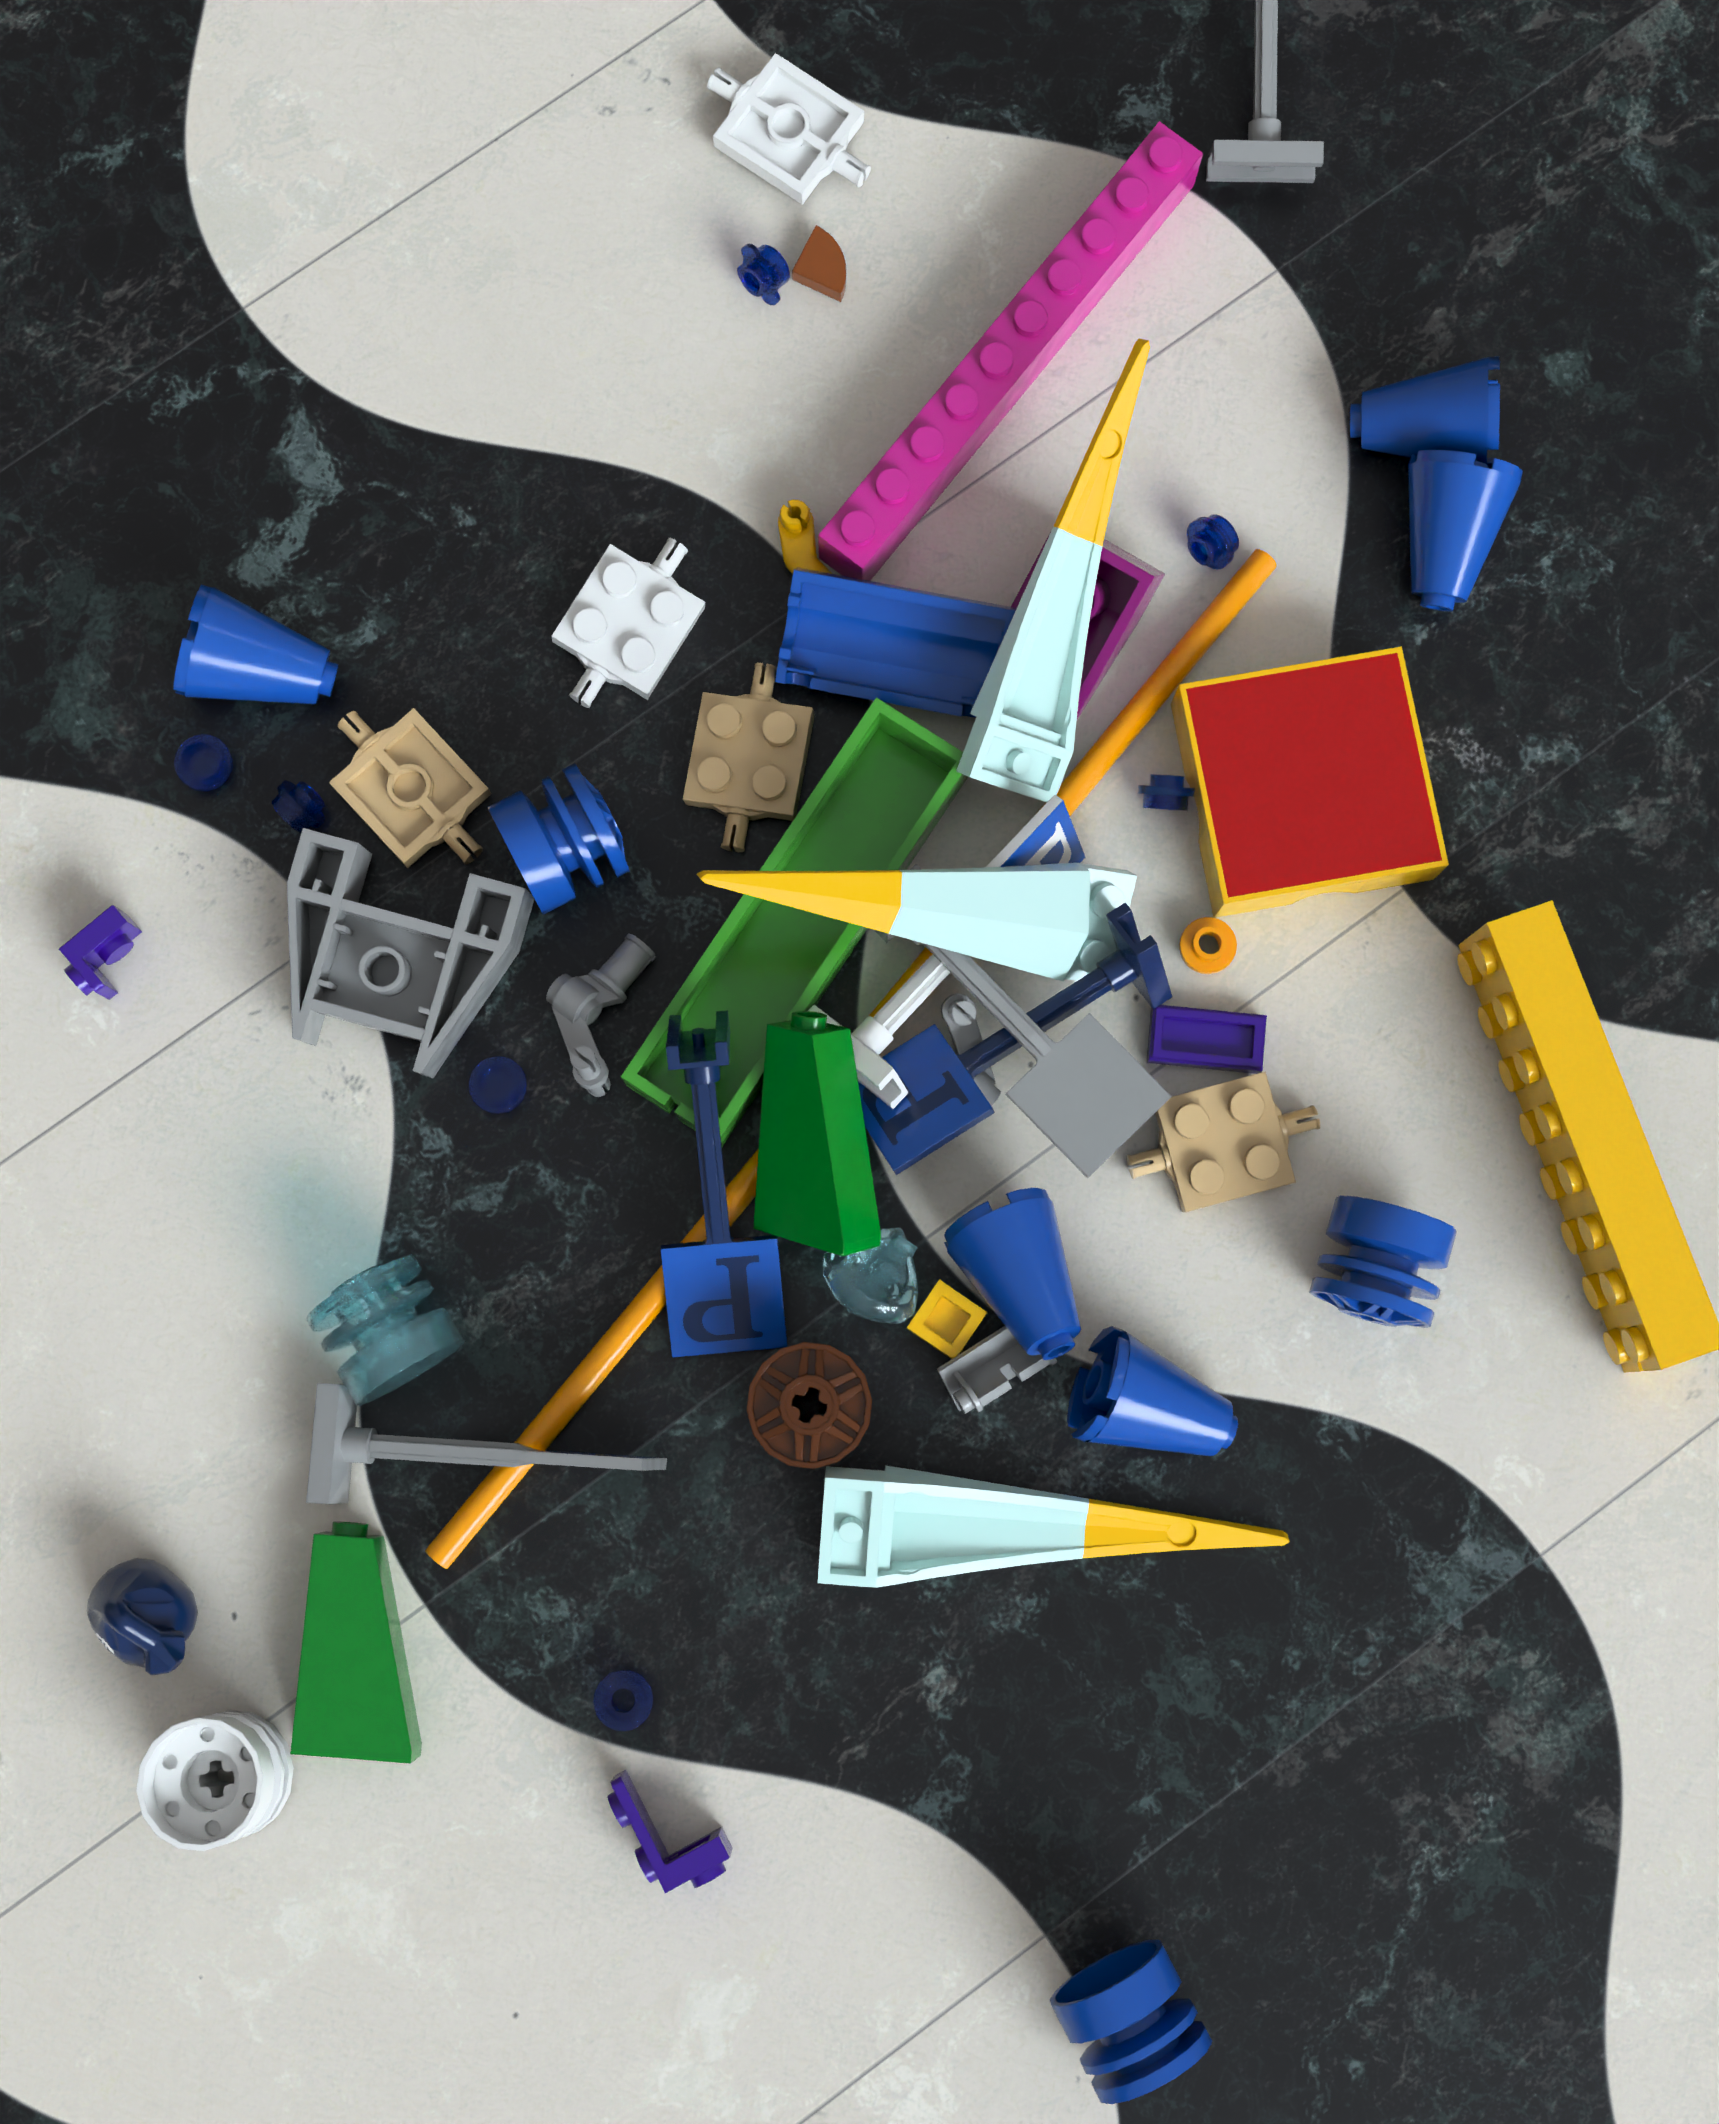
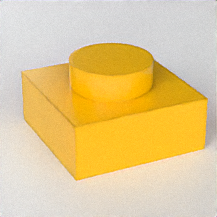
M939 1279L906 1329L950 1359H953L960 1354L987 1314V1311Z

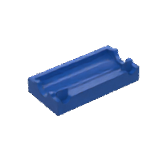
M797 567L793 571L787 604V620L779 652L775 682L796 684L810 689L875 700L877 697L885 703L960 717L976 718V716L970 714L1017 608Z

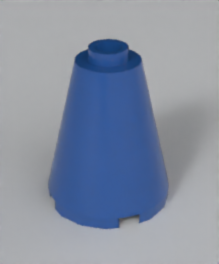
M1499 356L1482 358L1362 392L1361 403L1351 404L1350 437H1361L1362 449L1409 458L1411 454L1417 456L1418 451L1449 450L1476 454L1475 461L1487 464L1489 469H1492L1494 458H1487V450H1499L1500 383L1498 384V380H1488V370L1500 369Z
M1421 450L1418 451L1417 456L1411 454L1408 465L1411 593L1421 597L1420 606L1439 611H1453L1455 603L1467 602L1520 486L1523 471L1518 466L1494 458L1492 469H1489L1487 464L1475 461L1476 454L1460 451Z
M200 586L188 620L192 622L187 638L182 639L173 685L174 690H176L175 693L192 698L315 705L320 694L331 696L339 664L329 662V649L215 587Z
M1020 1189L1006 1194L1010 1202L1008 1205L992 1211L987 1201L958 1218L946 1230L944 1237L947 1242H944L947 1248V1253L1028 1355L1041 1354L1043 1360H1051L1074 1348L1075 1342L1073 1339L1080 1333L1081 1326L1054 1204L1044 1189Z
M1110 1326L1103 1329L1094 1339L1088 1350L1098 1355L1090 1370L1083 1367L1079 1368L1069 1399L1068 1426L1077 1429L1071 1434L1073 1438L1090 1443L1203 1456H1214L1221 1448L1227 1449L1231 1445L1237 1432L1238 1418L1233 1415V1406L1229 1400L1122 1329Z

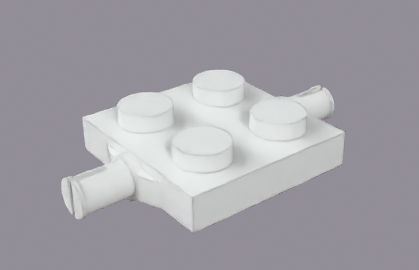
M776 53L761 73L748 80L745 84H742L719 67L714 70V74H711L707 88L732 103L729 115L713 135L715 148L802 205L820 180L832 171L842 175L857 187L863 185V180L866 181L871 171V166L864 164L846 152L848 143L864 123V110Z
M668 538L653 564L638 561L611 544L608 546L552 635V642L576 656L586 669L573 691L569 694L575 702L578 703L581 699V705L590 708L592 701L605 681L624 685L648 700L705 609V601L680 587L674 578L671 577L684 555L688 552V549L683 544L679 543L676 548L677 541Z

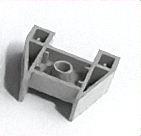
M303 828L287 881L292 1038L316 1046L324 1018L329 1016L421 1042L413 1071L426 1077L434 1078L519 954L534 903V897L526 888L470 873L454 929L358 903L372 853L357 842Z

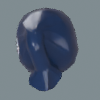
M135 1558L109 1569L93 1587L87 1604V1616L92 1629L101 1643L109 1652L125 1664L144 1667L145 1671L150 1675L169 1673L175 1670L183 1661L185 1642L195 1628L198 1615L194 1593L166 1566L150 1559Z

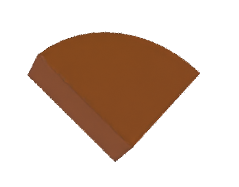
M816 225L792 270V280L841 302L846 289L845 258L835 239L824 229Z

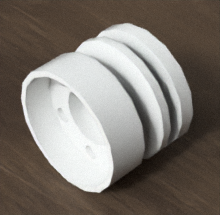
M229 1710L172 1725L155 1739L140 1764L136 1791L142 1816L158 1837L178 1849L206 1851L259 1832L275 1819L291 1793L294 1767L288 1744L273 1724L254 1713ZM218 1770L233 1771L234 1783L229 1784L227 1781H219L217 1776Z

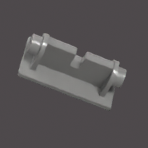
M1006 1326L937 1368V1371L959 1412L962 1410L966 1414L975 1409L979 1413L985 1405L1012 1389L1008 1380L1017 1375L1023 1382L1046 1366H1053L1057 1363L1056 1358L1043 1360L1041 1354L1028 1355Z

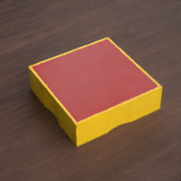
M1402 646L1179 684L1171 701V709L1185 779L1190 786L1197 806L1199 818L1198 843L1213 918L1291 905L1299 900L1323 893H1361L1430 881L1436 878L1449 865Z

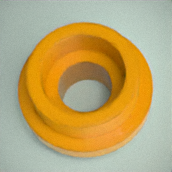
M1203 917L1191 922L1183 931L1179 942L1180 955L1185 964L1201 974H1215L1224 970L1234 959L1237 950V941L1232 929L1222 920L1212 917ZM1206 935L1214 937L1219 945L1218 952L1214 954L1203 952L1199 946V939Z

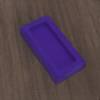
M1160 1005L1155 1009L1151 1007L1146 1063L1253 1074L1261 1073L1263 1071L1267 1015Z

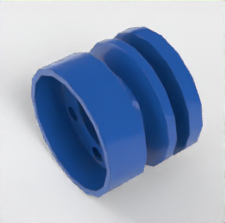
M575 763L562 769L573 794L562 799L553 781L548 776L542 779L543 791L548 806L539 811L521 790L488 806V810L543 915L576 899L570 872L581 868L590 882L598 888L604 885V882L594 860L605 855L616 877L630 871L625 860L623 837L598 788H595L581 774Z
M1340 1195L1335 1199L1326 1235L1337 1243L1349 1248L1348 1255L1323 1254L1319 1256L1317 1265L1332 1274L1340 1276L1341 1280L1315 1277L1312 1280L1309 1293L1339 1308L1340 1312L1372 1323L1391 1327L1402 1325L1421 1328L1431 1327L1434 1312L1419 1303L1411 1301L1410 1297L1428 1300L1439 1298L1441 1290L1433 1283L1417 1276L1418 1268H1447L1457 1231L1453 1226L1439 1219L1411 1209L1373 1199Z
M1160 1940L1138 1942L1108 1954L1069 1978L1050 1998L1051 2006L1070 2043L1082 2044L1094 2041L1085 2049L1080 2062L1086 2074L1095 2075L1091 2083L1101 2103L1116 2104L1130 2101L1156 2090L1195 2065L1208 2052L1212 2043L1202 2021H1194L1198 2012L1190 1999L1177 1998L1167 2001L1177 1991L1182 1981Z

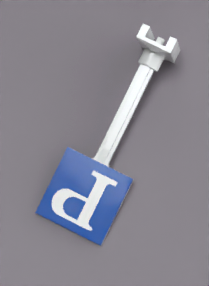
M1054 795L986 867L1081 863L1085 858V854L1064 801L1057 795ZM933 954L874 1017L868 1015L851 1033L858 1081L892 1109L909 1092L894 1068L879 1054L894 1040L892 1034L950 974V971ZM813 1005V1006L808 1010V1011H813V1012H819V1013L826 1014V1013L823 1012L821 1009H819L816 1005ZM827 1015V1023L842 1026Z

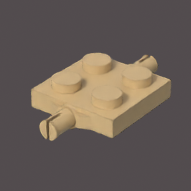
M755 663L750 694L739 696L707 692L702 694L683 801L688 806L714 809L727 817L721 848L728 851H733L734 848L736 852H744L749 820L754 821L770 817L793 821L797 815L815 713L812 707L785 704L772 698L777 667L768 663L766 664V669L763 663Z
M414 708L394 726L381 730L376 734L356 711L346 714L360 732H356L344 718L338 723V728L359 749L356 751L351 763L329 782L337 793L407 868L431 847L439 845L444 841L463 860L465 865L474 861L471 854L460 843L463 842L476 857L482 853L483 847L467 833L462 825L467 816L492 794L489 788Z
M1265 1071L1172 1096L1155 1112L1159 1126L1158 1148L1126 1155L1128 1166L1150 1161L1149 1164L1129 1169L1132 1179L1165 1170V1173L1175 1185L1182 1212H1189L1296 1183L1288 1155V1136L1320 1129V1119L1297 1124V1120L1318 1115L1314 1105L1282 1114L1274 1103Z

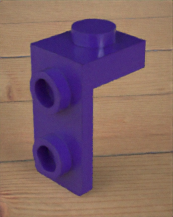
M624 1770L613 1777L610 1783L614 1792L607 1795L610 1807L622 1828L631 1824L641 1844V1847L635 1849V1855L641 1870L650 1883L659 1880L664 1892L667 1893L691 1880L694 1888L700 1887L726 1871L723 1862L730 1858L733 1848L722 1827L669 1855L628 1772Z

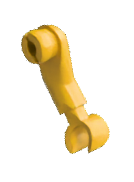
M793 499L787 501L788 507L783 504L778 517L783 560L786 568L792 574L797 567L832 574L817 558L814 519L810 508L800 500Z

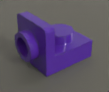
M111 905L59 948L61 953L71 963L64 969L65 973L85 995L88 996L91 992L95 991L97 994L110 1000L118 991L98 968L104 963L106 965L116 963L126 956L134 946L132 940L142 931L126 913Z

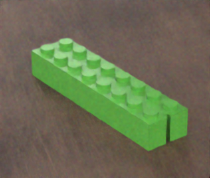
M876 697L759 871L907 870L968 778V776L956 771L963 752ZM743 894L622 1074V1080L627 1087L668 1114L677 1105L678 1107L674 1112L678 1120L696 1131L691 1085L685 1083L684 1069L668 1070L666 1041L669 1016L681 1014L683 1031H692L695 1028L715 1029L716 1011L728 1010L730 1026L729 1065L719 1066L721 1079L715 1082L721 1145L723 1147L763 1087L767 1024L789 1021L793 1012L808 1011L813 1005L817 1006L868 928Z

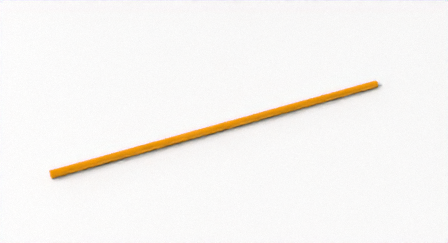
M1260 549L1254 550L1064 779L1057 796L1064 801L1069 816L1073 814L1275 570L1277 564L1268 553ZM926 947L869 1016L874 1017L932 955ZM759 1148L726 1187L730 1227L756 1197ZM704 1214L680 1243L700 1242L707 1238ZM662 1265L514 1443L545 1451L665 1307L666 1296ZM534 1464L519 1467L494 1466L425 1549L428 1556L443 1568L448 1569Z

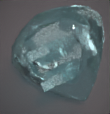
M901 1228L880 1229L881 1243L878 1247L847 1256H839L830 1252L823 1255V1278L834 1297L846 1310L858 1317L879 1323L901 1324L914 1316L918 1297V1283L913 1255L918 1247L907 1241Z

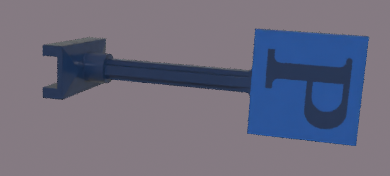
M1126 902L1106 914L1117 951L1096 963L1097 969L1026 1013L1043 1032L1054 1027L1110 990L1115 993L1131 982L1153 1009L1172 998L1158 945L1151 935L1142 941L1140 940L1132 910ZM933 1024L884 1055L882 1058L894 1068L909 1092L894 1109L858 1081L865 1128L896 1175L995 1113L975 1083L974 1077L1022 1047L1005 1028L997 1031L963 1054L957 1055L937 1026Z
M728 1010L716 1011L715 1029L695 1028L692 1031H683L681 1014L670 1015L666 1041L668 1070L684 1069L685 1083L691 1085L707 1237L704 1241L661 1245L672 1357L787 1347L777 1236L733 1238L730 1235L715 1082L721 1079L719 1066L729 1065L730 1026Z

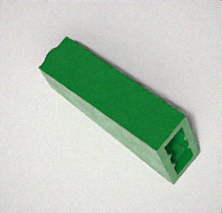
M796 1011L792 1013L791 1020L767 1024L753 1229L839 1256H847L878 1247L881 1243V1230L850 1028L827 1023L826 1014L813 1011Z
M332 1522V1532L315 1533L313 1536L290 1754L411 1764L421 1756L422 1742L384 1536L367 1535L368 1524Z

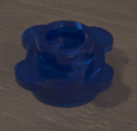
M746 244L741 249L743 263L737 268L738 276L749 293L757 297L762 296L763 300L769 305H776L780 301L778 289L789 281V267L783 256L775 248L769 245H761L757 248L753 244Z

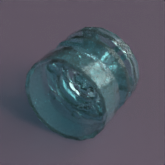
M413 1255L398 1258L384 1265L373 1266L353 1276L333 1290L330 1296L317 1305L306 1317L313 1332H321L341 1324L321 1342L325 1352H334L352 1345L354 1346L356 1353L341 1365L337 1373L356 1405H363L374 1401L410 1382L449 1357L465 1343V1339L446 1308L434 1309L420 1315L417 1313L415 1308L427 1299L434 1290V1287L430 1281L424 1280L403 1288L418 1276L422 1270L421 1265Z

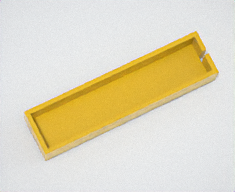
M1551 900L1487 922L1458 945L1461 951L1457 956L1459 970L1466 984L1469 986L1474 985L1482 1005L1478 1008L1481 1027L1489 1039L1494 1038L1502 1057V1060H1499L1498 1063L1501 1079L1509 1092L1515 1091L1523 1113L1519 1115L1522 1133L1529 1145H1536L1544 1165L1540 1169L1543 1187L1549 1198L1552 1200L1557 1199L1565 1219L1561 1223L1562 1236L1570 1252L1574 1255L1578 1254L1586 1276L1582 1278L1583 1290L1590 1305L1595 1310L1599 1309L1608 1330L1603 1333V1340L1610 1358L1616 1365L1621 1364L1624 1373L1640 1372L1643 1370L1655 1371L1663 1370L1719 1350L1718 1319L1553 901Z

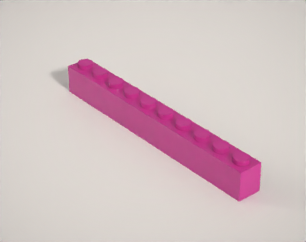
M1158 122L819 533V559L842 576L871 581L1193 188L1203 156L1200 150L1163 123Z

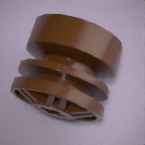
M803 1342L781 1348L761 1364L749 1386L747 1414L753 1435L769 1455L789 1466L816 1469L839 1462L859 1445L870 1424L872 1397L866 1376L850 1356L830 1345ZM814 1388L820 1391L819 1401L827 1405V1411L824 1416L814 1415L810 1423H804L799 1420L801 1410L793 1406V1400L796 1395L806 1396L809 1389Z

